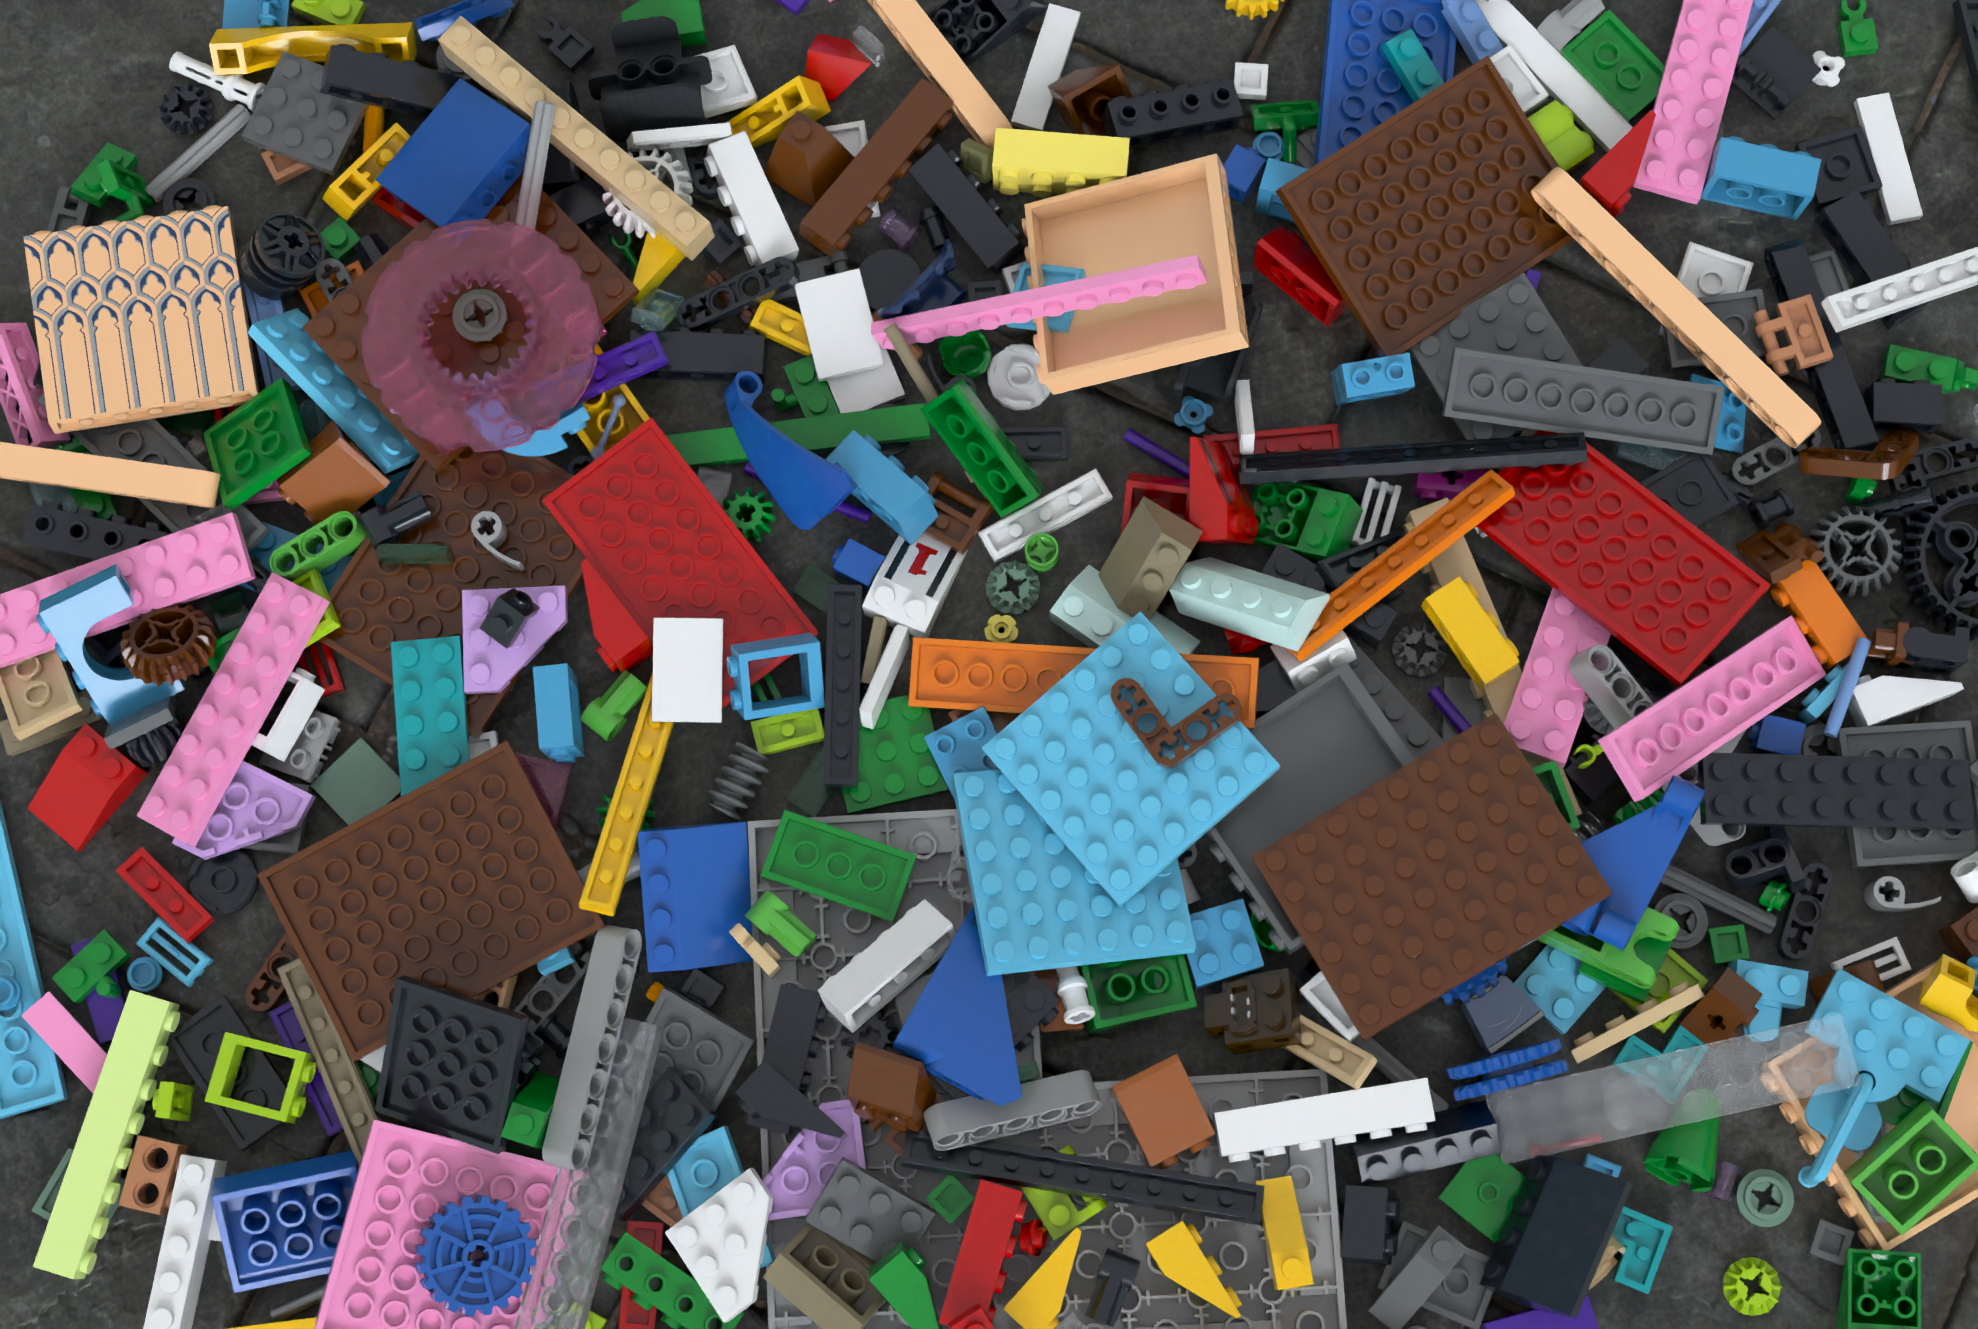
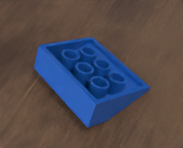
M747 821L641 829L638 832L648 973L688 970L753 961V958L729 933L734 926L740 923L752 936V923L744 916L751 908Z
M353 1151L214 1179L211 1197L234 1293L328 1274L330 1272L359 1169Z

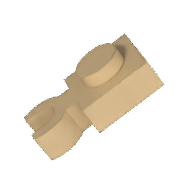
M740 923L729 931L733 938L771 978L782 970L776 963L781 958L780 955L767 942L761 947Z

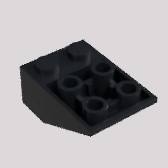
M943 0L928 17L965 65L968 66L1023 30L1048 6L1044 0Z

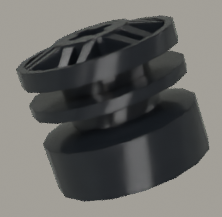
M275 212L262 221L239 251L237 266L240 277L248 288L260 297L273 301L287 300L296 295L319 268L324 260L325 246L321 234L308 220L290 212Z

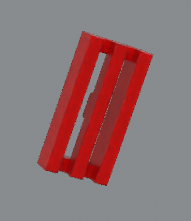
M316 642L309 646L322 688L325 689L321 697H329L335 692L346 691L333 649L321 642L334 684L330 685ZM303 650L298 660L300 668L311 673Z

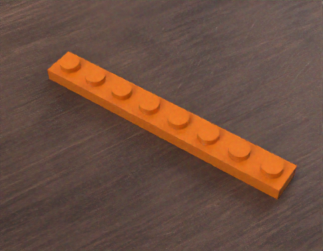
M1490 469L1331 592L1328 603L1299 651L1285 649L1299 662L1304 660L1515 496L1513 486Z

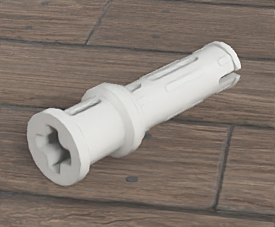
M175 52L170 60L169 68L171 71L221 91L225 99L231 102L235 100L248 105V108L252 111L255 110L266 88L265 84H254L245 80L242 74L215 75L212 66L184 55L182 52Z
M1077 966L1056 968L1059 979L1056 992L1058 996L1062 997L1065 1008L1063 1015L1065 1023L1079 1024L1092 1019L1095 1016V1010L1093 1006L1089 1005L1086 988L1088 984L1079 975Z

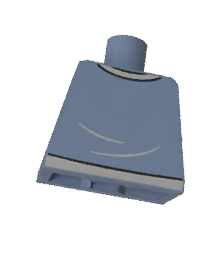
M1504 974L1498 977L1499 984L1495 988L1492 986L1485 988L1486 995L1479 998L1475 994L1470 997V1003H1462L1460 1005L1486 1057L1493 1054L1545 1016L1544 1012Z

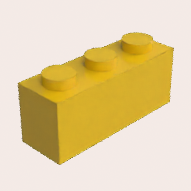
M1459 576L1425 598L1421 607L1481 691L1518 665L1520 662L1517 658L1519 652L1513 642L1508 638L1504 640L1497 630L1499 624L1494 615L1489 610L1484 611L1477 601L1479 596L1475 588L1469 582L1464 583Z

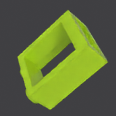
M225 1032L204 1101L295 1124L296 1118H300L304 1112L306 1097H303L306 1084L311 1083L314 1078L316 1062H313L314 1057L310 1053ZM245 1047L295 1059L280 1111L230 1098Z

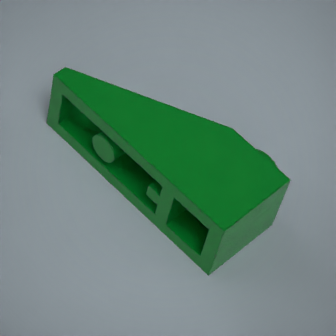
M900 1242L869 1269V1280L912 1329H941L940 1323H938L939 1318L927 1271L924 1267L927 1262L914 1246L909 1249L903 1242Z

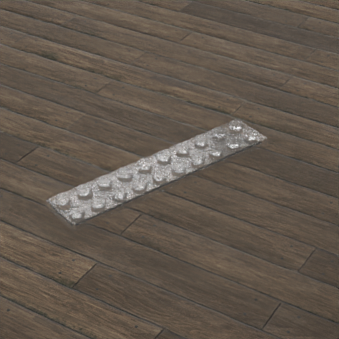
M1841 1013L1486 1094L1485 1096L1488 1108L1497 1123L1501 1149L1500 1155L1504 1165L1862 1084Z
M628 1018L623 1020L589 1161L581 1171L557 1168L534 1257L537 1258L536 1265L531 1266L529 1272L533 1277L530 1283H526L514 1329H585L664 1027Z

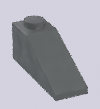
M1432 1226L1368 1309V1312L1389 1329H1402L1446 1278L1468 1248L1441 1226Z

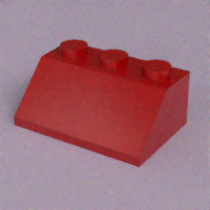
M1281 226L1257 242L1252 266L1329 328L1348 306L1315 253L1304 245V241L1296 232L1292 230L1286 231Z

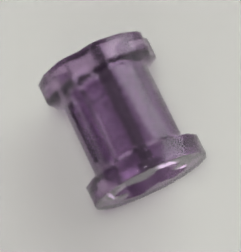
M893 208L882 218L877 231L880 234L885 233L898 243V249L904 252L916 241L920 235L921 228L918 225L912 226L900 216V211L897 208Z
M1716 1159L1715 1179L1712 1189L1700 1193L1716 1200L1732 1203L1734 1198L1731 1196L1735 1177L1737 1174H1741L1742 1168Z

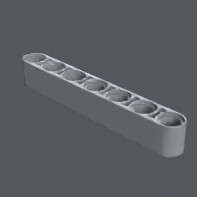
M1598 644L1573 655L1569 666L1573 677L1614 729L1654 704L1609 647ZM1698 762L1677 777L1699 787ZM1667 782L1666 784H1664L1663 786H1661V788L1664 790V792H1665V790H1666V788H1667L1669 782ZM1700 805L1690 823L1702 840L1711 846H1718L1738 840L1743 837L1746 826L1701 825Z
M605 925L597 931L543 1144L542 1157L547 1165L581 1171L589 1161L641 951L642 937L637 929Z

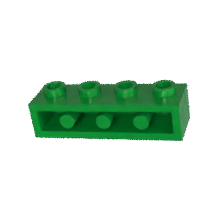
M627 1232L621 1234L599 1266V1269L605 1273L601 1278L603 1281L618 1291L622 1286L631 1290L634 1293L631 1298L632 1301L647 1311L652 1306L664 1313L660 1320L673 1329H680L682 1326L686 1329H734L744 1315L741 1312L729 1322L724 1323L696 1280Z

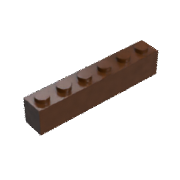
M922 78L802 219L799 234L830 258L838 249L842 252L851 242L853 230L858 225L863 227L874 213L871 210L878 201L881 203L885 202L894 189L892 186L894 181L898 177L904 179L910 172L908 169L914 165L911 161L918 153L924 155L934 141L931 137L936 131L940 130L943 132L953 119L951 110L954 101Z

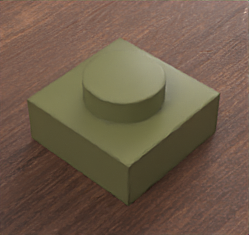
M968 138L961 143L960 158L964 161L960 165L961 169L966 175L972 172L982 183L986 184L993 179L992 163L994 149Z

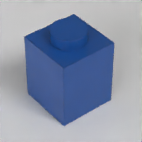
M1236 144L1223 165L1227 175L1229 197L1242 204L1246 201L1264 170L1265 159L1262 158L1257 150L1251 147L1243 148Z
M849 538L845 546L839 545L832 557L831 563L834 564L833 570L836 576L853 585H862V590L869 592L886 558Z
M1768 714L1748 728L1747 737L1751 739L1750 745L1756 748L1785 755H1798L1806 724Z

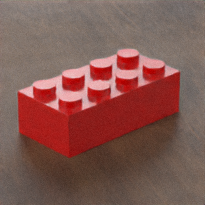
M980 1180L938 1323L949 1326V1322L979 1303L993 1324L997 1308L991 1306L994 1292L1002 1293L1007 1272L1001 1271L1005 1257L1012 1258L1018 1238L1011 1235L1015 1221L1022 1223L1028 1201L1022 1200V1191L986 1180Z

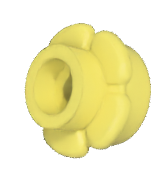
M997 614L988 620V627L985 628V636L988 641L1011 643L1018 637V628L1015 627L1016 621L1011 616H1000ZM1003 627L1005 631L1004 633H999L998 629Z

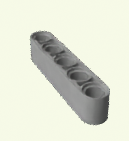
M1078 1070L1020 1084L1022 1098L1002 1107L987 1099L982 1101L973 1096L935 1104L929 1107L923 1114L933 1146L939 1151L950 1150L1090 1116L1101 1107V1101L1090 1072Z

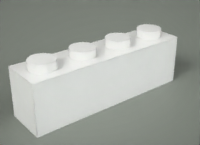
M743 131L709 144L704 164L710 177L715 176L720 186L717 188L721 203L723 206H729L732 212L731 224L736 235H742L746 243L744 252L751 266H759L780 256L795 261L799 248L746 132Z
M925 899L916 907L910 908L902 919L890 929L883 931L875 942L863 952L856 954L848 965L836 975L829 977L824 985L818 989L827 1010L854 1033L945 954L956 935L952 923Z

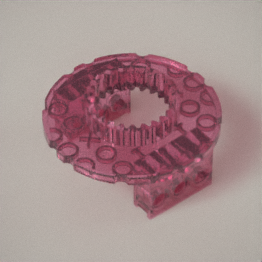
M489 219L457 222L435 229L427 240H416L404 249V255L399 261L390 262L376 282L366 305L365 313L368 315L369 321L367 326L362 329V352L372 385L375 388L381 389L380 399L392 414L401 415L404 426L421 438L432 442L444 458L450 454L449 451L451 449L457 450L461 446H469L474 452L496 451L514 447L531 440L534 432L549 430L559 422V416L563 410L572 409L576 405L592 378L598 359L594 353V347L600 341L601 336L603 338L608 334L599 317L593 292L588 282L580 279L581 270L570 256L561 255L559 253V246L553 240L529 227L507 221L501 225H494ZM474 280H477L480 286H484L487 280H489L494 288L502 284L506 292L510 293L512 291L516 299L522 303L524 313L529 319L525 322V325L530 333L523 336L527 347H519L517 349L521 357L519 359L510 358L509 369L499 366L497 376L485 372L483 380H479L476 374H471L467 381L462 373L458 372L454 376L449 368H443L431 352L433 350L432 346L427 341L431 338V334L426 327L433 325L429 314L438 313L439 309L436 306V302H446V293L448 291L457 294L460 284H463L468 289L471 288Z

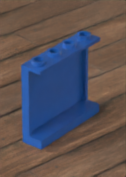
M460 78L375 180L401 203L405 202L446 231L460 245H463L524 171L531 124Z

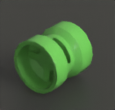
M1047 533L1032 535L1025 545L1026 564L1037 573H1047L1052 571L1057 565L1059 550L1056 539Z

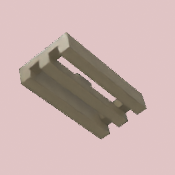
M874 616L861 677L863 689L868 690L884 653L889 629L888 621L884 617Z

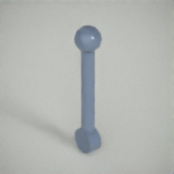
M622 394L614 396V406L599 444L591 450V456L595 460L605 453L604 447L620 407L626 404V397Z

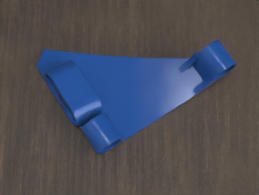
M739 371L724 391L725 403L738 440L755 472L778 506L796 527L802 530H810L821 519L835 510L858 485L838 462L832 464L797 444L762 418L752 408L753 402L762 392V381L754 372Z
M1672 775L1657 805L1581 842L1584 850L1612 891V896L1562 924V926L1586 936L1590 934L1624 951L1706 791Z
M973 905L912 1009L893 1048L916 1061L922 1062L926 1066V1070L963 1092L982 1101L987 1099L1002 1107L1021 1099L1022 1091L1002 975L986 976Z

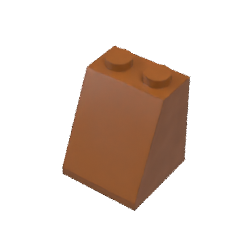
M333 420L309 443L312 455L276 479L280 487L278 493L291 505L297 502L305 509L303 512L304 516L314 525L340 511H347L352 514L391 482L387 473L385 474Z
M1177 1054L1111 1088V1093L1149 1167L1158 1165L1159 1169H1165L1179 1161L1176 1154L1188 1148L1194 1154L1211 1145L1208 1138L1213 1136L1215 1132Z

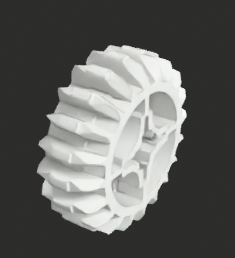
M642 148L639 151V157L634 158L632 153H627L661 182L667 177L674 184V193L689 205H692V197L688 194L693 192V186L688 182L690 179L688 171H681L683 166L679 160L672 162V156L668 152L660 158L659 151L655 148L650 156H647ZM604 188L607 193L602 195V199L605 204H608L605 210L608 216H614V224L617 227L623 225L624 232L630 234L635 229L636 235L639 238L643 237L645 231H649L651 238L655 239L656 231L633 211L628 210L621 201Z

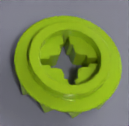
M1754 1257L1741 1258L1732 1263L1725 1272L1723 1292L1728 1303L1736 1311L1745 1315L1757 1316L1769 1312L1779 1302L1782 1285L1778 1278V1272L1767 1261ZM1759 1275L1757 1285L1762 1288L1765 1294L1752 1293L1749 1297L1747 1294L1748 1287L1739 1279L1753 1280L1755 1276Z

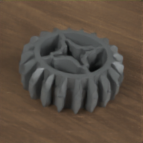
M1845 506L1839 510V514L1835 511H1830L1826 515L1827 520L1821 518L1816 523L1818 529L1812 530L1809 537L1818 543L1819 549L1824 553L1823 559L1816 564L1829 583L1834 584L1833 589L1837 594L1844 588L1847 598L1854 596L1856 591L1860 597H1866L1869 594V590L1877 593L1882 589L1881 584L1888 585L1892 581L1890 574H1895L1899 570V567L1894 562L1902 558V554L1894 549L1901 545V540H1892L1890 537L1896 532V528L1892 527L1886 530L1883 526L1887 521V517H1882L1877 521L1874 519L1875 510H1870L1867 516H1865L1861 506H1856L1852 513ZM1854 528L1864 532V534L1854 536L1848 531L1843 532L1840 529ZM1872 541L1875 543L1878 551V562L1876 561L1877 557L1871 551ZM1830 542L1832 543L1831 547L1837 553L1836 563H1834L1830 554ZM1861 542L1862 545L1858 548L1856 557L1853 556L1846 561V558L1851 554L1852 547L1855 548ZM1851 567L1860 572L1865 571L1868 575L1854 576L1844 572V570Z

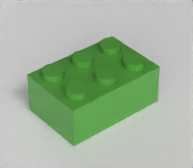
M1924 1100L1851 1165L1844 1174L1850 1183L1903 1236L1978 1169V1154Z

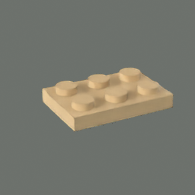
M56 649L0 668V697L12 731L20 741L83 710L66 662L62 661Z

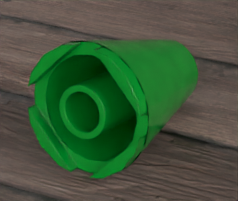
M1698 1087L1696 1090H1689L1644 1156L1643 1163H1647L1645 1169L1653 1176L1678 1187L1679 1181L1691 1184L1690 1191L1707 1192L1712 1189L1715 1179L1722 1105L1713 1091Z

